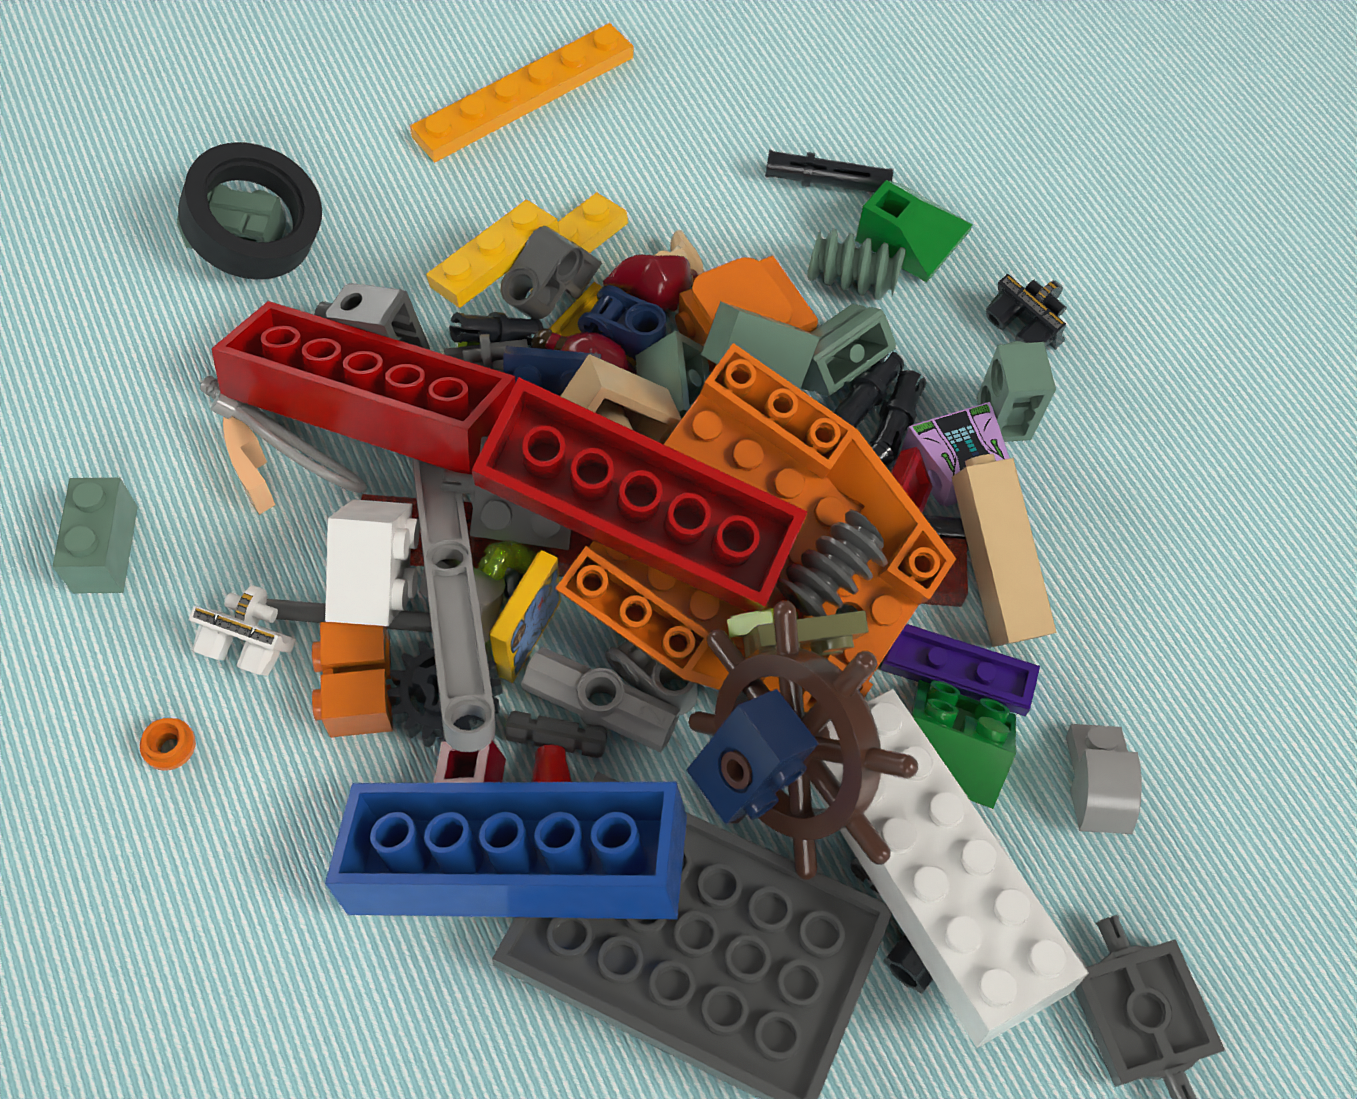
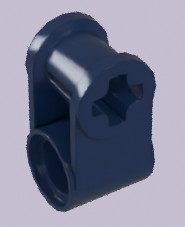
M605 285L597 293L598 301L590 312H585L580 316L577 323L581 333H598L611 339L623 348L626 356L631 357L635 361L637 354L666 337V315L661 307L629 295L618 287Z

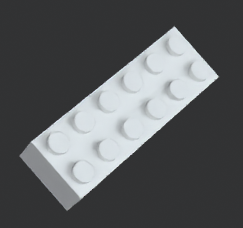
M891 689L867 701L878 729L881 749L913 756L918 762V771L915 776L909 779L881 773L876 795L864 813L891 850L890 859L882 865L874 864L845 827L840 832L972 1042L978 1048L1072 993L1088 974V971L894 689ZM830 720L827 724L830 738L839 740ZM824 761L841 783L843 765ZM810 781V784L812 785L818 797L824 804L825 808H829L830 806L827 804V802L824 800V798L821 796V794Z

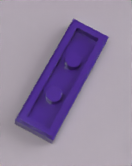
M906 624L884 657L880 670L919 682V680L930 684L932 681L945 682L960 691V695L979 702L983 698L995 700L1005 705L1010 712L1026 717L1031 708L1040 666Z

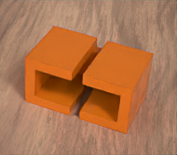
M320 622V641L312 643L315 673L322 672L321 689H314L312 692V708L315 720H322L330 738L393 731L392 704H390L387 696V690L392 688L391 685H386V679H391L390 636L387 627Z

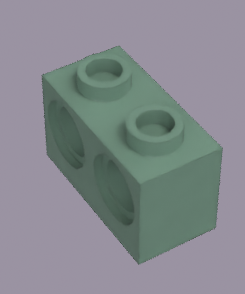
M1014 341L1007 344H999L990 362L976 398L978 405L990 402L1004 442L1032 440L1056 391L1044 342L1024 343L1022 341Z

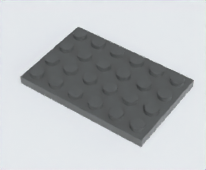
M597 772L592 782H619L600 772ZM686 812L687 823L677 919L515 917L492 958L494 967L759 1099H818L892 913L886 903L817 872L809 880L801 879L796 874L794 861Z

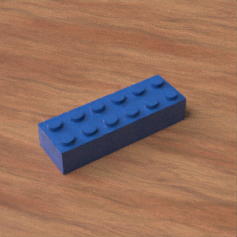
M677 782L352 783L325 885L347 915L677 919L687 814Z

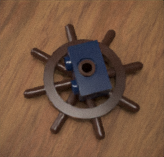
M780 601L773 609L775 649L746 659L725 631L721 629L712 630L707 636V644L729 674L719 690L715 714L697 711L689 717V727L693 731L713 737L686 770L725 825L728 823L738 824L748 815L751 820L758 818L773 830L793 838L795 871L804 880L812 879L817 873L815 840L828 837L844 827L871 862L877 865L885 864L890 859L891 850L864 813L876 795L881 773L909 779L916 775L918 762L911 755L881 749L874 717L859 691L860 686L875 671L877 667L876 657L868 651L859 652L842 671L821 655L799 648L796 609L789 601ZM770 676L779 677L780 692L778 689L770 691L763 680ZM802 688L817 700L807 712H804ZM830 720L839 740L830 738L827 727ZM824 761L843 765L841 783ZM810 781L830 806L829 808L819 809L812 807ZM788 786L789 795L782 789Z

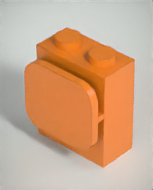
M773 255L760 261L748 257L738 258L698 275L693 282V288L679 294L678 314L675 315V322L679 332L703 347L720 301L798 327L809 333L817 328L818 318ZM708 359L709 372H712L716 367V363Z

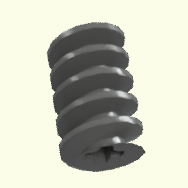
M847 511L845 513L846 523L836 522L830 527L831 537L823 535L816 540L817 551L808 549L801 554L803 566L792 563L786 568L788 580L779 577L775 584L783 596L796 609L808 617L827 616L822 606L825 602L840 609L844 604L837 592L838 589L842 588L853 595L858 592V588L852 578L854 574L870 581L873 578V574L867 565L869 560L881 567L888 564L887 558L881 550L884 547V540L881 534L865 516L857 511Z

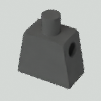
M349 283L342 288L333 303L322 301L316 307L314 313L316 316L421 348L430 349L408 293L405 290Z

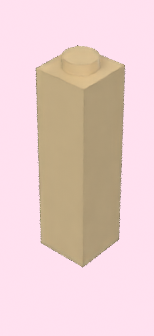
M987 454L966 460V467L951 478L992 647L1057 633L1014 458L996 461L994 454Z

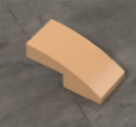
M232 416L230 419L223 417L224 438L232 465L251 504L260 515L276 505L266 481L257 470V468L267 463V460L257 437L246 424Z

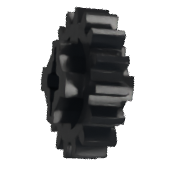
M424 641L418 643L420 655L415 658L410 654L404 653L401 656L406 668L405 671H391V679L397 687L387 690V696L390 704L396 705L391 710L396 723L405 722L404 730L406 736L411 739L422 732L424 745L430 748L437 737L443 738L444 742H446L443 733L440 698L438 700L436 694H439L434 648L430 649ZM493 660L487 661L495 714H498L500 712L499 700L494 696L502 694L503 691L501 679L494 678L498 675V671ZM412 696H415L418 702L424 703V716L412 705ZM466 715L457 719L454 725L462 730H471L475 726L479 728L485 721L475 715Z

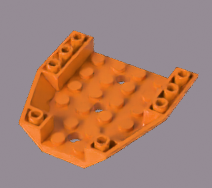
M732 343L706 379L701 393L664 443V445L808 511L779 575L780 578L788 580L786 568L792 563L803 566L801 554L808 549L817 551L816 540L823 535L831 537L830 527L836 522L846 523L845 513L847 511L854 510L859 512L875 526L884 540V547L881 550L887 558L888 564L881 567L869 560L867 565L873 574V578L870 581L854 574L852 578L858 588L856 594L853 595L842 588L837 590L844 605H851L857 611L865 610L869 630L868 633L853 640L854 648L843 650V653L839 655L824 657L842 671L862 651L871 652L876 657L877 669L917 607L930 600L956 560V557L858 429L734 343ZM593 541L589 548L585 546L555 588V590L683 680L720 690L729 672L708 646L707 636L714 629H721L729 636L727 619H731V616L749 613L596 541ZM776 585L764 609H774L778 602L788 601ZM828 602L822 605L827 615L836 614L838 608ZM796 609V612H798L799 619L813 617H808L804 615L802 612H800L798 609ZM730 637L745 657L743 637ZM874 672L859 688L864 698L873 686L869 680ZM770 676L763 680L770 691L778 689L780 692L779 677ZM802 688L804 712H807L817 700Z

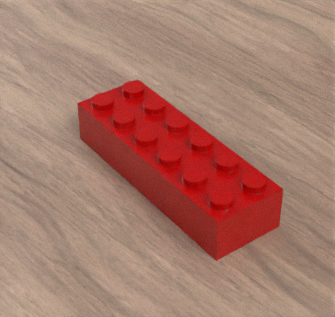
M267 301L211 348L220 393L228 398L453 472L472 474V468L480 454L482 436L490 435L515 385V376L270 301Z
M518 377L472 468V475L476 486L747 612H761L766 607L808 511L520 377Z

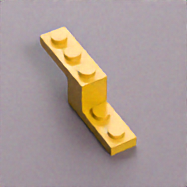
M596 192L557 221V218L526 199L426 273L429 286L458 308H461L511 269L525 248L528 238L539 227H550L591 253L628 224L627 210Z

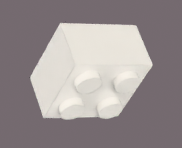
M352 499L328 517L325 622L389 626L399 612L405 610L409 598H415L418 585L417 568H410L411 549H416L418 546L420 524L419 519L412 518V504Z

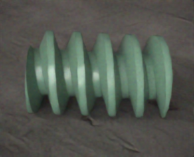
M833 228L826 239L821 238L820 230L810 259L807 277L808 280L814 281L821 271H824V283L827 286H831L839 275L841 276L842 290L847 291L856 280L859 295H864L871 285H874L875 298L877 300H881L888 290H891L893 297L905 257V248L900 247L893 258H890L888 243L883 242L877 252L873 253L870 238H866L858 249L855 248L854 234L849 233L844 242L840 244L838 243L837 229Z

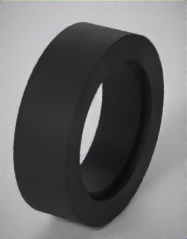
M233 142L208 149L192 163L181 193L178 215L181 229L187 241L212 266L237 277L270 279L291 272L305 260L321 225L322 203L313 181L293 160L276 150L262 145ZM242 180L259 184L271 190L285 203L292 217L293 230L285 237L272 242H253L242 239L227 231L215 219L209 208L207 195L213 188L228 181Z

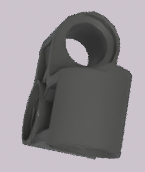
M539 227L528 238L525 248L511 269L503 277L500 292L502 298L509 305L527 317L543 319L554 310L564 291L577 300L602 262L550 227ZM533 288L531 294L526 298L529 290Z

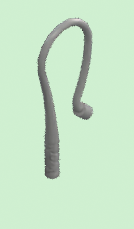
M208 376L201 382L200 390L214 399L210 408L211 411L227 419H230L232 416L242 421L277 450L319 477L352 492L362 493L367 490L365 482L355 473L290 432L258 407L221 394L218 380L214 377ZM300 452L306 454L307 456L311 457L312 459L316 460L317 462L321 463L322 465L326 466L327 468L333 470L334 472H332V471H330V470L324 468L323 466L317 464L316 462L312 461L311 459H309V458L306 457L305 455L301 454Z

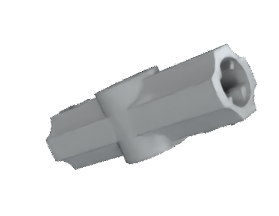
M541 647L534 653L521 682L523 690L578 714L586 725L610 729L660 753L667 746L681 712L680 708L624 684L619 675L610 669H591L545 647ZM601 692L613 697L611 703L603 706L594 705L588 700L590 696Z

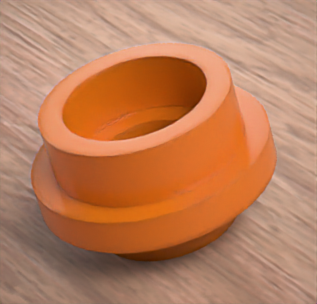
M158 719L144 730L140 740V753L147 764L157 770L167 771L176 769L185 764L195 750L196 739L194 732L187 723L180 719ZM170 739L178 741L171 751L161 752L162 745Z

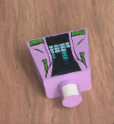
M990 402L909 426L901 449L902 451L917 447L920 450L933 485L931 494L940 505L946 507L957 503L951 477L966 467V460L987 454H994L996 461L1010 459Z

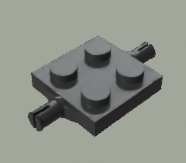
M482 436L480 452L488 436ZM444 470L442 480L461 483L444 481L441 483V491L470 494L473 507L470 536L564 550L571 548L572 530L476 486L472 474Z
M1118 915L1096 922L1110 954L1098 964L1085 967L1088 974L1075 988V992L1114 1087L1142 1078L1155 1080L1163 1078L1171 1099H1197L1185 1071L1190 1069L1198 1060L1223 1052L1225 1048L1176 939L1152 947H1131Z

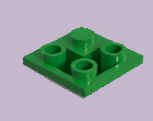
M886 180L863 205L855 241L862 245L866 238H870L872 251L875 253L883 242L888 243L890 258H893L900 247L905 248L902 269L927 283L971 231L973 224L905 185Z
M919 680L914 696L912 717L969 800L993 809L1016 755V715L1010 713L1005 705L995 700L983 698L979 702L960 695V691L948 683L932 681L930 684Z

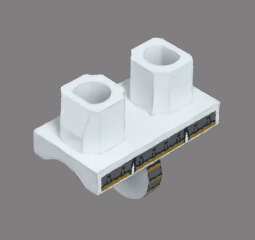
M255 585L246 589L242 596L233 593L227 595L224 606L235 610V617L217 610H207L193 606L188 619L199 624L193 652L225 661L233 637L243 639L245 644L236 666L258 675L268 676L278 659L280 651L291 653L296 638L257 625L260 619L273 623L277 617L278 609L265 605L267 602L266 590Z

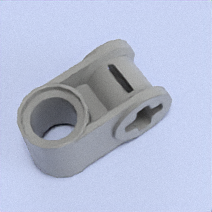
M628 640L618 648L611 647L605 652L610 666L628 684L646 694L680 708V715L686 714L695 706L698 697V684L683 680ZM673 679L682 680L687 684L686 687L677 691L668 690L663 685Z

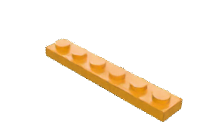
M608 23L410 125L411 136L435 163L633 58L634 46L611 23Z

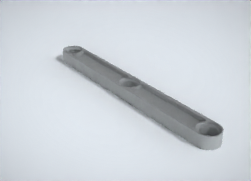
M412 458L443 733L446 742L452 748L462 752H474L485 748L491 743L495 737L496 728L495 709L463 496L459 492L441 491V483L444 481L460 483L442 480L444 470L448 469ZM445 559H455L461 562L460 565L451 569H442L435 565L437 562ZM466 715H475L485 721L482 726L474 730H462L454 725L457 719Z

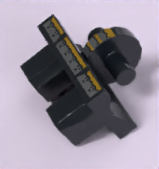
M1007 273L998 282V295L995 296L986 308V317L1001 330H1004L1018 317L1026 326L1016 335V341L1024 343L1044 342L1045 348L1050 345L1056 350L1065 341L1062 333L1066 328V323L1059 317L1065 312L1067 307L1058 300L1063 286L1056 280H1053L1043 287L1033 279L1024 288Z

